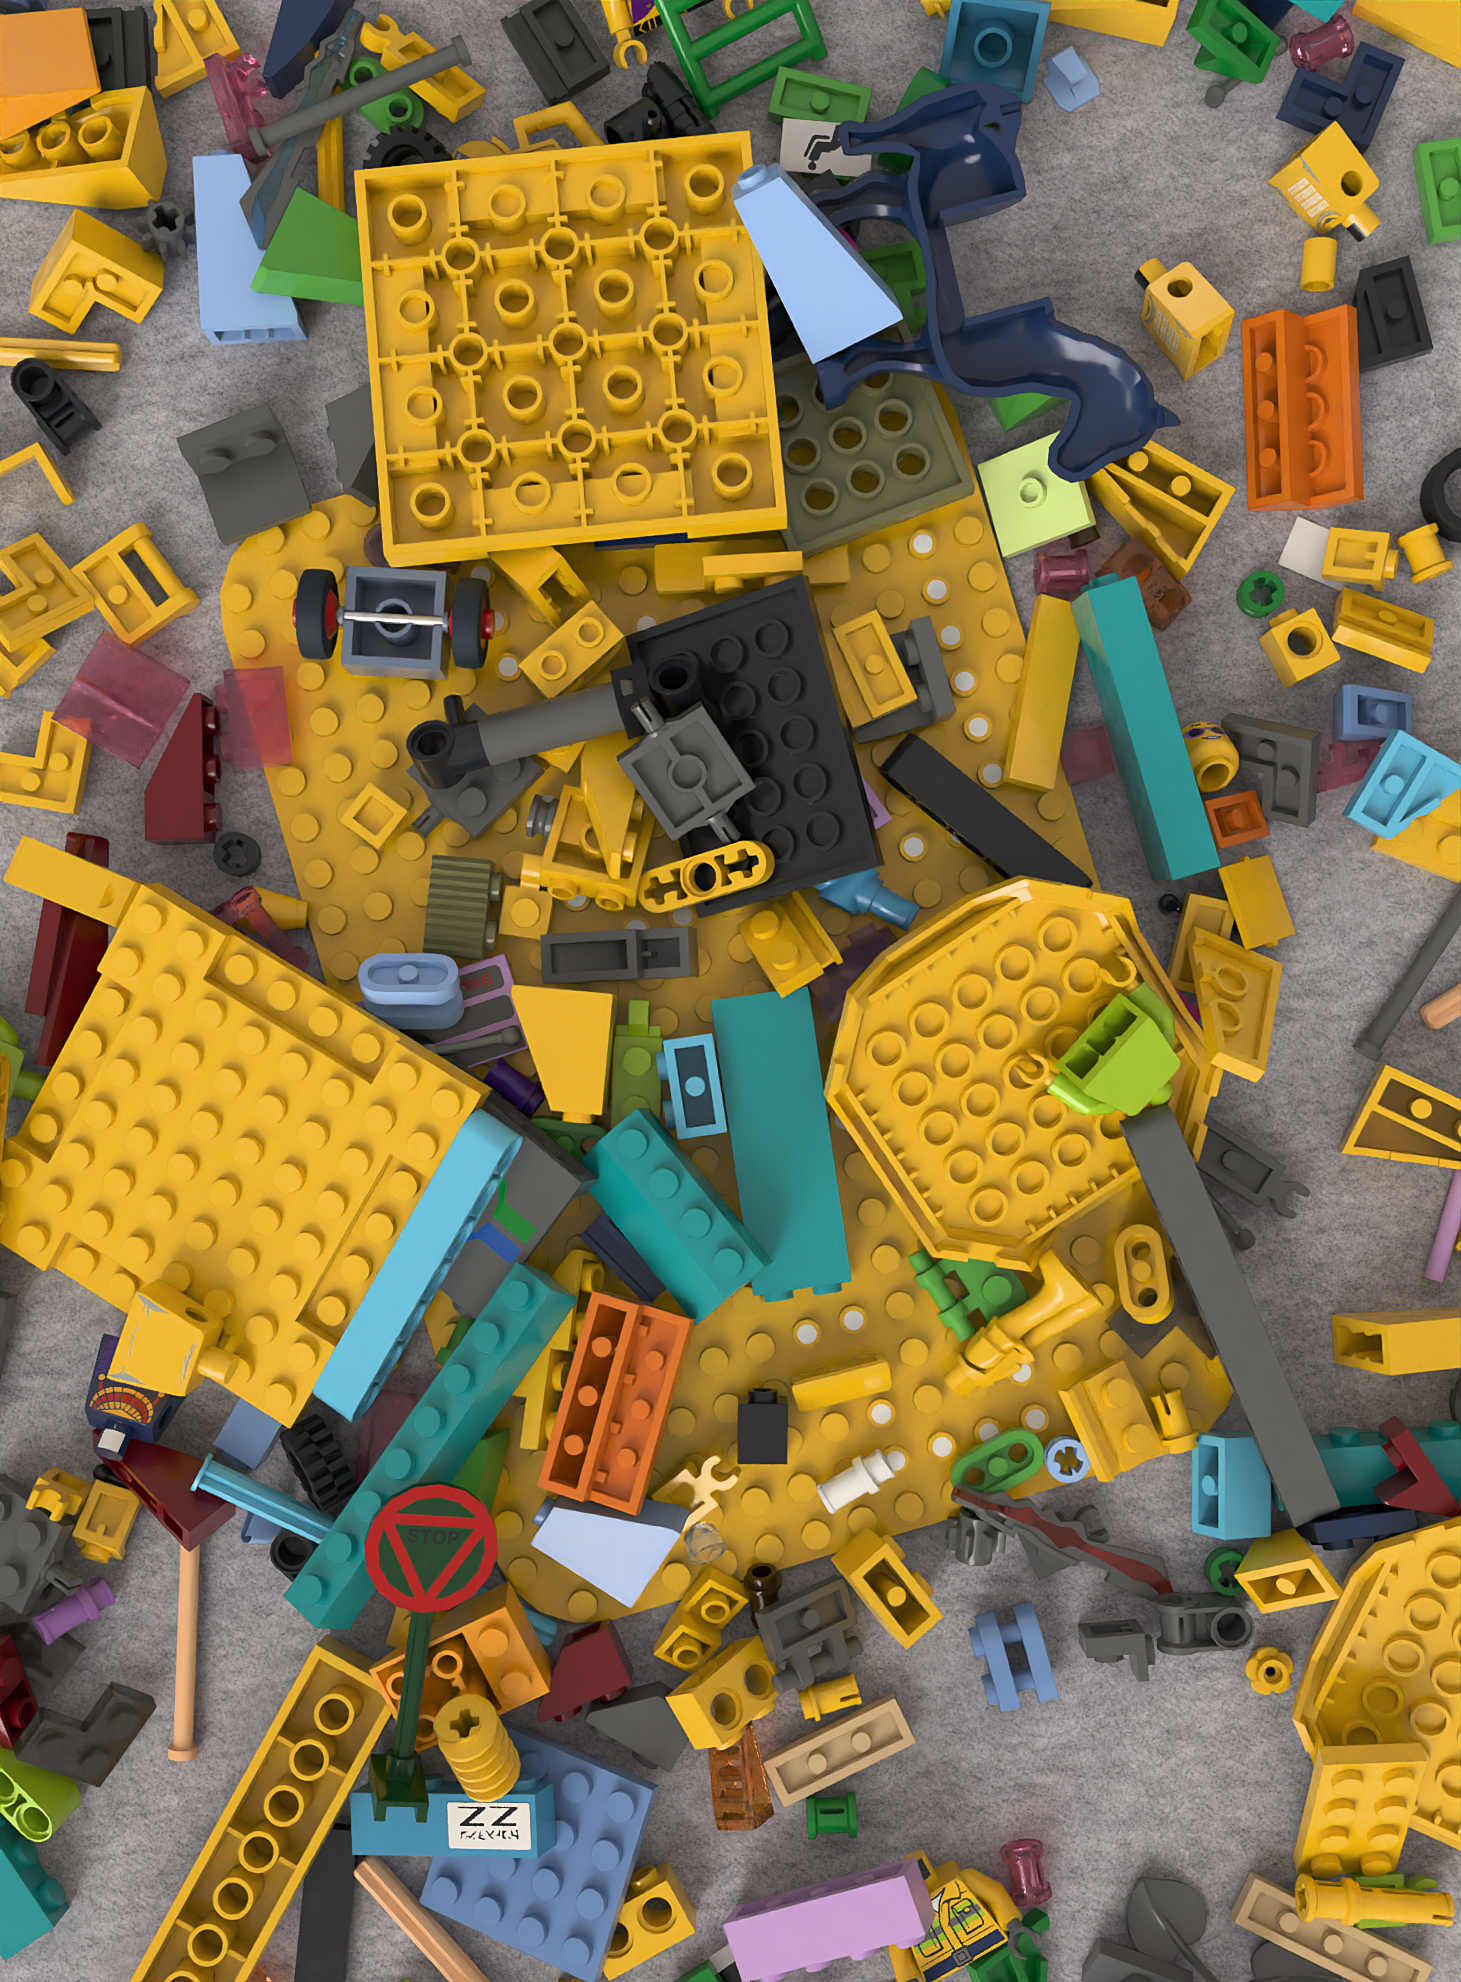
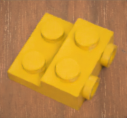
M1461 788L1440 801L1442 805L1426 816H1418L1413 819L1408 828L1392 839H1383L1374 834L1369 848L1453 882L1461 883Z
M564 784L540 865V886L547 887L548 893L560 900H574L577 894L595 898V903L599 907L609 911H621L624 909V905L636 907L641 878L645 873L647 855L657 818L648 805L645 804L642 821L633 820L630 832L638 833L633 862L624 861L620 880L612 879L609 877L581 788Z

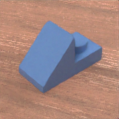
M1346 684L1333 696V743L1340 744L1361 740L1385 742L1392 728L1400 729L1412 736V694Z

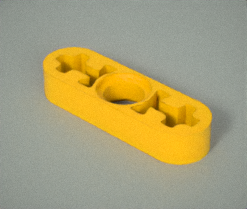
M740 841L651 869L642 875L638 900L650 912H671L762 884L773 873L775 866L773 853L762 842ZM746 851L749 856L758 857L759 864L752 867V873L750 871L730 873L727 864H736L746 860ZM702 863L710 864L716 872V882L708 891L701 890L696 885L694 879L695 871ZM681 882L683 889L666 893L664 899L655 898L653 889L658 888L660 883Z

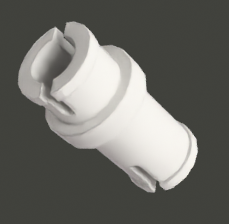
M880 1448L876 1449L874 1453L866 1458L859 1455L852 1460L853 1465L823 1484L820 1483L816 1486L822 1502L831 1514L836 1513L838 1509L866 1492L873 1495L881 1490L879 1484L895 1477L891 1464Z

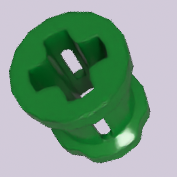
M847 1792L846 1797L816 1798L814 1794L806 1797L808 1840H815L818 1834L847 1833L850 1839L857 1838L855 1792Z

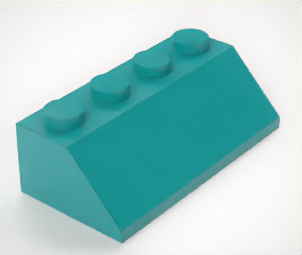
M637 1108L603 1136L582 1159L581 1163L599 1177L589 1192L689 1317L696 1318L695 1325H698L773 1263L650 1108Z

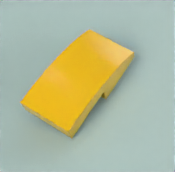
M708 1566L671 1615L653 1647V1655L693 1674L721 1646V1630L749 1601V1593L745 1591L743 1583Z

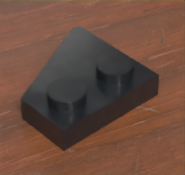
M1409 255L1360 270L1352 306L1357 308L1359 374L1430 354L1434 347Z

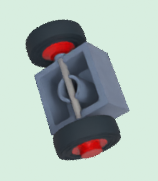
M347 566L345 606H340L338 586L334 573L326 569H306L301 575L297 598L294 599L292 620L293 626L296 628L298 647L304 658L330 659L336 646L339 626L343 627L341 665L351 675L448 681L451 639L455 665L461 668L477 669L484 666L489 639L493 640L495 633V610L490 609L489 590L486 580L460 578L454 594V583L446 571Z

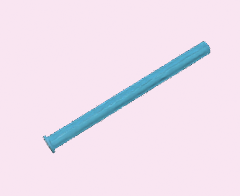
M208 1453L190 1490L195 1491L199 1487L320 1544L337 1520L324 1512H320L307 1504L211 1460L214 1455L212 1453ZM480 1587V1589L471 1598H474L489 1590ZM523 1607L544 1649H547L555 1638L557 1624Z

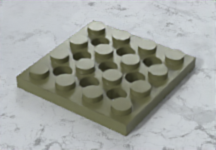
M903 314L902 320L868 336L890 342L914 341ZM848 347L834 353L829 357H840L847 350ZM807 351L772 363L776 405L779 403H790L798 410V415L794 420L787 423L778 422L787 507V529H780L778 531L787 552L802 551V559H806L974 494L975 486L931 380L909 374L886 373L889 380L884 386L871 388L862 382L853 389L844 405L826 411L824 404L816 397L820 388L815 364L812 363ZM896 411L905 417L907 423L901 430L892 432L885 430L880 425V417L886 412ZM850 428L859 433L861 441L854 448L844 449L839 447L833 438L838 431ZM797 446H807L815 452L816 457L807 466H797L789 460L788 455ZM912 454L921 458L925 467L916 475H906L897 467V461L904 455ZM860 472H870L877 477L879 485L875 490L863 493L857 491L852 486L851 480ZM824 489L833 496L834 500L828 508L815 510L806 503L805 499L811 491Z

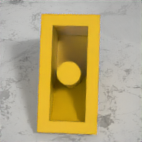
M1295 1528L1274 1532L1268 1537H1256L1234 1574L1262 1614L1339 1599L1343 1593L1338 1583Z

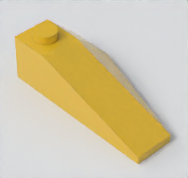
M147 86L104 91L90 97L91 106L72 115L63 110L51 116L52 123L32 132L25 129L1 141L0 197L113 210L146 207L149 200L155 203L160 202L168 164L150 90Z

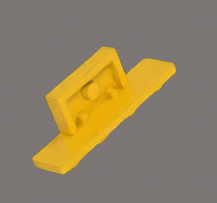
M782 538L657 544L654 547L656 591L658 594L715 591V593L720 595L739 594L744 590L761 589L801 574L809 577L811 586L843 585L849 583L850 580L848 543L806 559H802V551L787 552Z

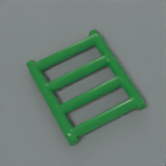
M653 0L694 99L709 121L720 114L718 107L777 76L779 66L791 68L810 57L812 61L824 59L828 55L822 33L809 0H767L693 41L690 39L680 13L703 0ZM790 11L793 12L802 39L712 88L710 87L700 60Z

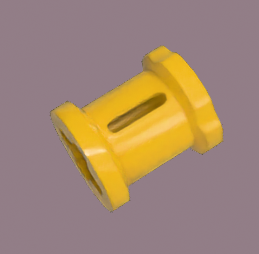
M1437 523L1420 527L1395 540L1397 548H1403L1414 574L1410 578L1413 586L1429 581L1455 568L1452 560L1445 559L1436 537V533L1439 531Z

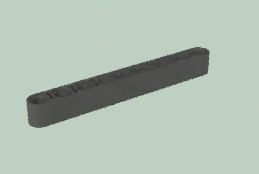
M1165 1102L1159 1106L1139 1112L1137 1115L1120 1120L1119 1125L1291 1525L1293 1528H1296L1340 1510L1341 1506L1171 1108Z

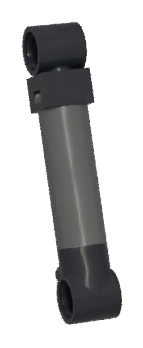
M669 655L655 662L648 675L644 662L610 671L612 682L466 721L461 696L455 694L448 695L443 700L446 722L431 720L417 725L407 737L406 748L423 783L434 789H448L459 783L467 772L626 730L628 739L643 736L647 731L630 708L634 703L638 702L647 717H650L640 701L644 697L648 696L662 719L665 720L678 716L699 701L705 708V696L694 662L686 656Z

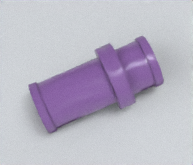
M100 1575L85 1586L82 1584L78 1585L80 1588L74 1595L66 1597L40 1615L32 1618L37 1631L42 1639L46 1641L47 1645H50L55 1639L86 1619L89 1622L94 1621L100 1617V1610L115 1603V1598L110 1588Z

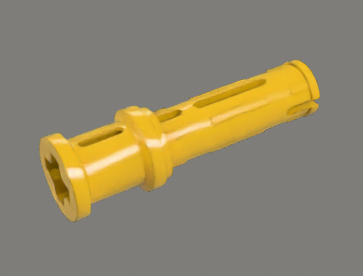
M1299 1874L1295 1885L1296 1911L1298 1918L1302 1922H1312L1314 1917L1339 1919L1343 1925L1352 1926L1358 1923L1360 1919L1427 1923L1448 1927L1453 1924L1451 1917H1454V1903L1449 1892H1422L1359 1886L1357 1881L1346 1877H1341L1338 1882L1313 1880L1309 1874Z

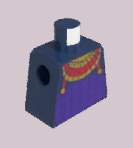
M104 1333L85 1403V1412L89 1424L95 1428L102 1429L94 1451L107 1459L121 1461L132 1438L150 1444L156 1443L186 1396H175L107 1378L120 1338Z

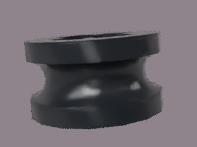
M238 832L227 833L220 837L213 851L214 862L218 868L224 873L236 877L249 876L255 872L262 858L261 848L258 843L250 836ZM244 842L248 847L243 853L247 859L246 863L241 866V864L234 862L231 867L227 862L232 856L228 848L232 844L242 847Z

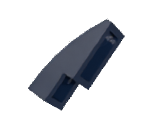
M282 0L262 77L272 97L283 99L296 85L304 80L305 66L314 60V54L319 50L320 42L336 32L347 10L353 7L355 0Z

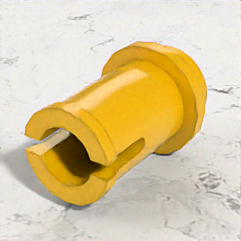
M1180 1387L1170 1389L1169 1393L1164 1390L1150 1396L1165 1437L1161 1439L1162 1446H1168L1170 1454L1186 1452L1199 1446L1196 1437L1200 1433L1198 1429L1192 1428Z
M853 1672L848 1673L846 1676L813 1686L810 1685L797 1691L805 1720L814 1717L815 1721L818 1722L821 1721L820 1715L856 1704H862Z

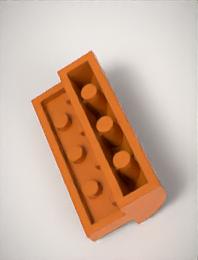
M592 1291L536 1487L580 1502L590 1500L635 1516L641 1513L696 1318L654 1306V1303L606 1291Z

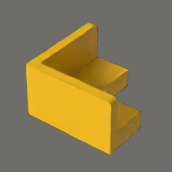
M75 208L32 280L28 312L71 335L75 334L95 301L141 324L163 290L165 263H162L161 255L152 250L145 252L142 244Z

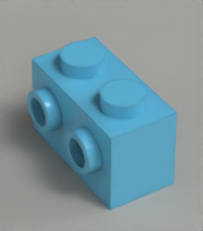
M713 1034L663 1041L664 1051L656 1052L659 1079L660 1081L669 1080L672 1100L663 1101L667 1130L676 1129L678 1140L727 1132Z
M1239 1430L1199 1432L1200 1435L1196 1437L1199 1446L1192 1449V1532L1223 1540L1271 1536V1479L1251 1433Z

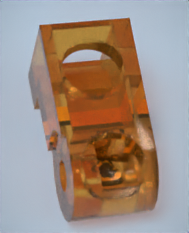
M1137 535L1122 543L1094 573L1098 578L1119 572L1121 580L1136 576L1149 623L1160 631H1165L1192 602L1186 588Z

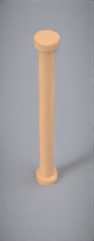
M180 1544L173 1744L168 1746V1759L173 1761H188L198 1756V1745L193 1743L200 1544L190 1552Z

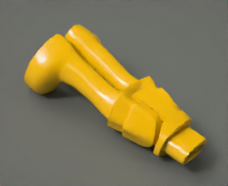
M1052 1247L1039 1258V1266L1045 1282L1036 1295L1002 1317L994 1316L987 1326L981 1327L969 1341L965 1354L959 1352L955 1355L958 1363L945 1373L943 1378L962 1397L965 1398L979 1385L986 1389L994 1385L996 1380H1001L1020 1371L1022 1364L1035 1361L1032 1351L1041 1342L1078 1321L1088 1318L1104 1305L1098 1293L1075 1267H1070Z

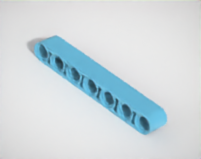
M483 1109L475 1110L460 1128L313 1387V1395L352 1423L357 1422L369 1410L437 1294L440 1285L522 1145L523 1136Z

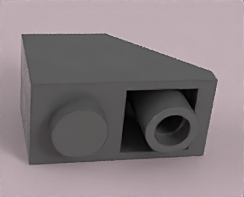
M369 383L325 405L329 422L327 436L335 450L338 464L336 469L337 481L347 495L355 497L371 508L379 503L371 385Z
M660 1681L627 1689L625 1693L608 1702H600L599 1698H597L588 1705L585 1722L591 1725L590 1730L593 1734L607 1743L614 1744L618 1741L632 1750L633 1757L647 1768L655 1770L659 1766L670 1773L690 1740L665 1698L673 1689Z

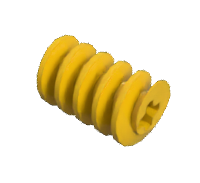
M463 1694L454 1697L443 1705L435 1717L433 1730L437 1735L438 1746L450 1764L457 1780L462 1785L463 1790L470 1799L477 1802H492L502 1798L516 1783L520 1773L521 1762L519 1753L497 1715L496 1709L488 1699L478 1694Z

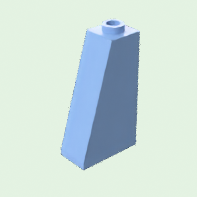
M213 150L207 156H193L201 330L212 345L308 340L307 329L295 297L259 293L250 288L266 250L258 249V246L264 243L267 215L258 194L252 209L250 230L239 201L254 182V178L242 155L228 150Z
M777 162L767 168L764 164H757L748 168L737 177L738 183L731 186L734 205L813 364L903 319L894 292Z

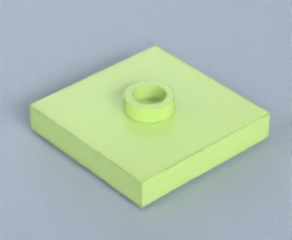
M1060 431L977 465L1003 557H1014L1096 525L1084 481L1069 483L1052 473L1047 465L1049 446Z

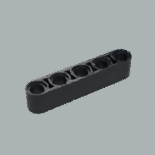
M909 732L879 767L878 772L889 784L1004 879L1008 880L1023 875L1091 888L1093 885L1092 880L1080 868L919 736Z

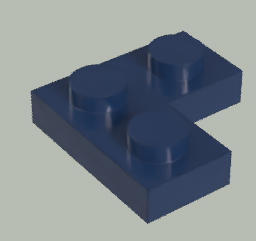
M1361 41L1353 55L1342 84L1298 66L1276 119L1315 135L1336 121L1359 153L1364 155L1370 146L1406 59Z

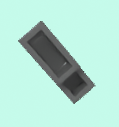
M697 928L623 929L540 935L543 984L699 977Z

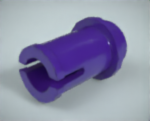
M500 1058L489 1070L483 1081L517 1106L521 1113L525 1112L531 1117L546 1098L545 1092L542 1089V1083L540 1081L532 1082L505 1062V1059Z

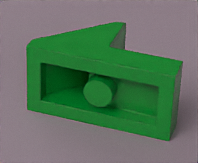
M1198 0L1185 29L1201 44L1194 60L1196 67L1254 84L1263 82L1281 40L1280 37L1238 0Z

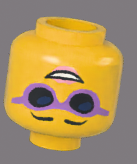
M1206 721L1192 723L1182 728L1181 732L1199 793L1206 794L1225 787L1236 775L1239 767V753L1223 728L1213 722Z

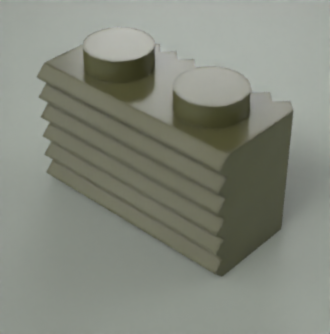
M432 855L423 953L486 960L487 950L496 949L498 921L490 920L492 901H501L503 890V873L495 872L496 863L492 860Z

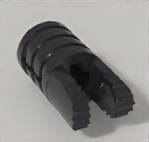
M660 60L658 62L654 61L653 65L650 64L646 75V81L648 82L644 83L641 91L642 97L651 99L661 110L671 137L679 138L716 134L717 130L713 124L709 122L706 114L701 111L699 104L694 101L692 94L684 87L669 65Z

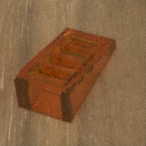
M752 1720L741 1729L744 1734L738 1741L739 1746H730L724 1750H718L717 1747L708 1748L713 1810L719 1831L755 1830L775 1814ZM731 1760H740V1766H732ZM736 1782H742V1788H738Z

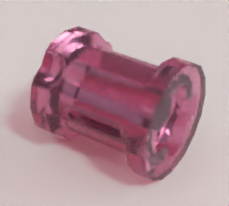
M1336 13L1325 25L1307 34L1298 32L1292 35L1289 44L1290 56L1296 68L1300 66L1316 73L1317 67L1335 57L1344 59L1352 55L1354 51V38L1347 20L1341 14Z
M1080 549L1074 555L1046 556L1045 552H1035L1033 578L1037 596L1040 594L1046 595L1048 590L1076 589L1077 593H1082L1080 588L1089 584V566L1086 550Z
M1031 1838L1018 1839L1000 1848V1857L1003 1863L1007 1864L1012 1886L1009 1889V1896L1017 1906L1026 1907L1041 1904L1052 1897L1050 1883L1045 1880L1041 1861V1857L1044 1855V1847L1040 1840Z

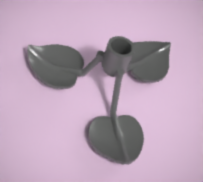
M1143 1878L1138 1881L1130 1894L1126 1911L1128 1933L1135 1949L1138 1952L1168 1963H1172L1181 1952L1206 1982H1220L1187 1946L1197 1942L1202 1937L1206 1928L1207 1911L1200 1896L1187 1884L1173 1879ZM1269 1940L1261 1943L1251 1955V1970L1256 1979L1249 1982H1342L1340 1975Z

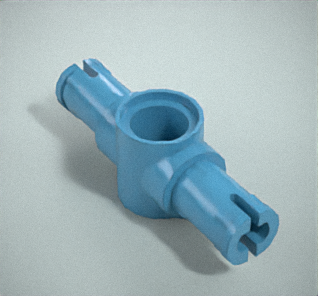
M876 869L814 886L815 889L820 891L818 895L820 898L853 916H857L859 912L864 915L870 912L906 932L920 909L919 905L883 886L884 881L878 878L880 873Z

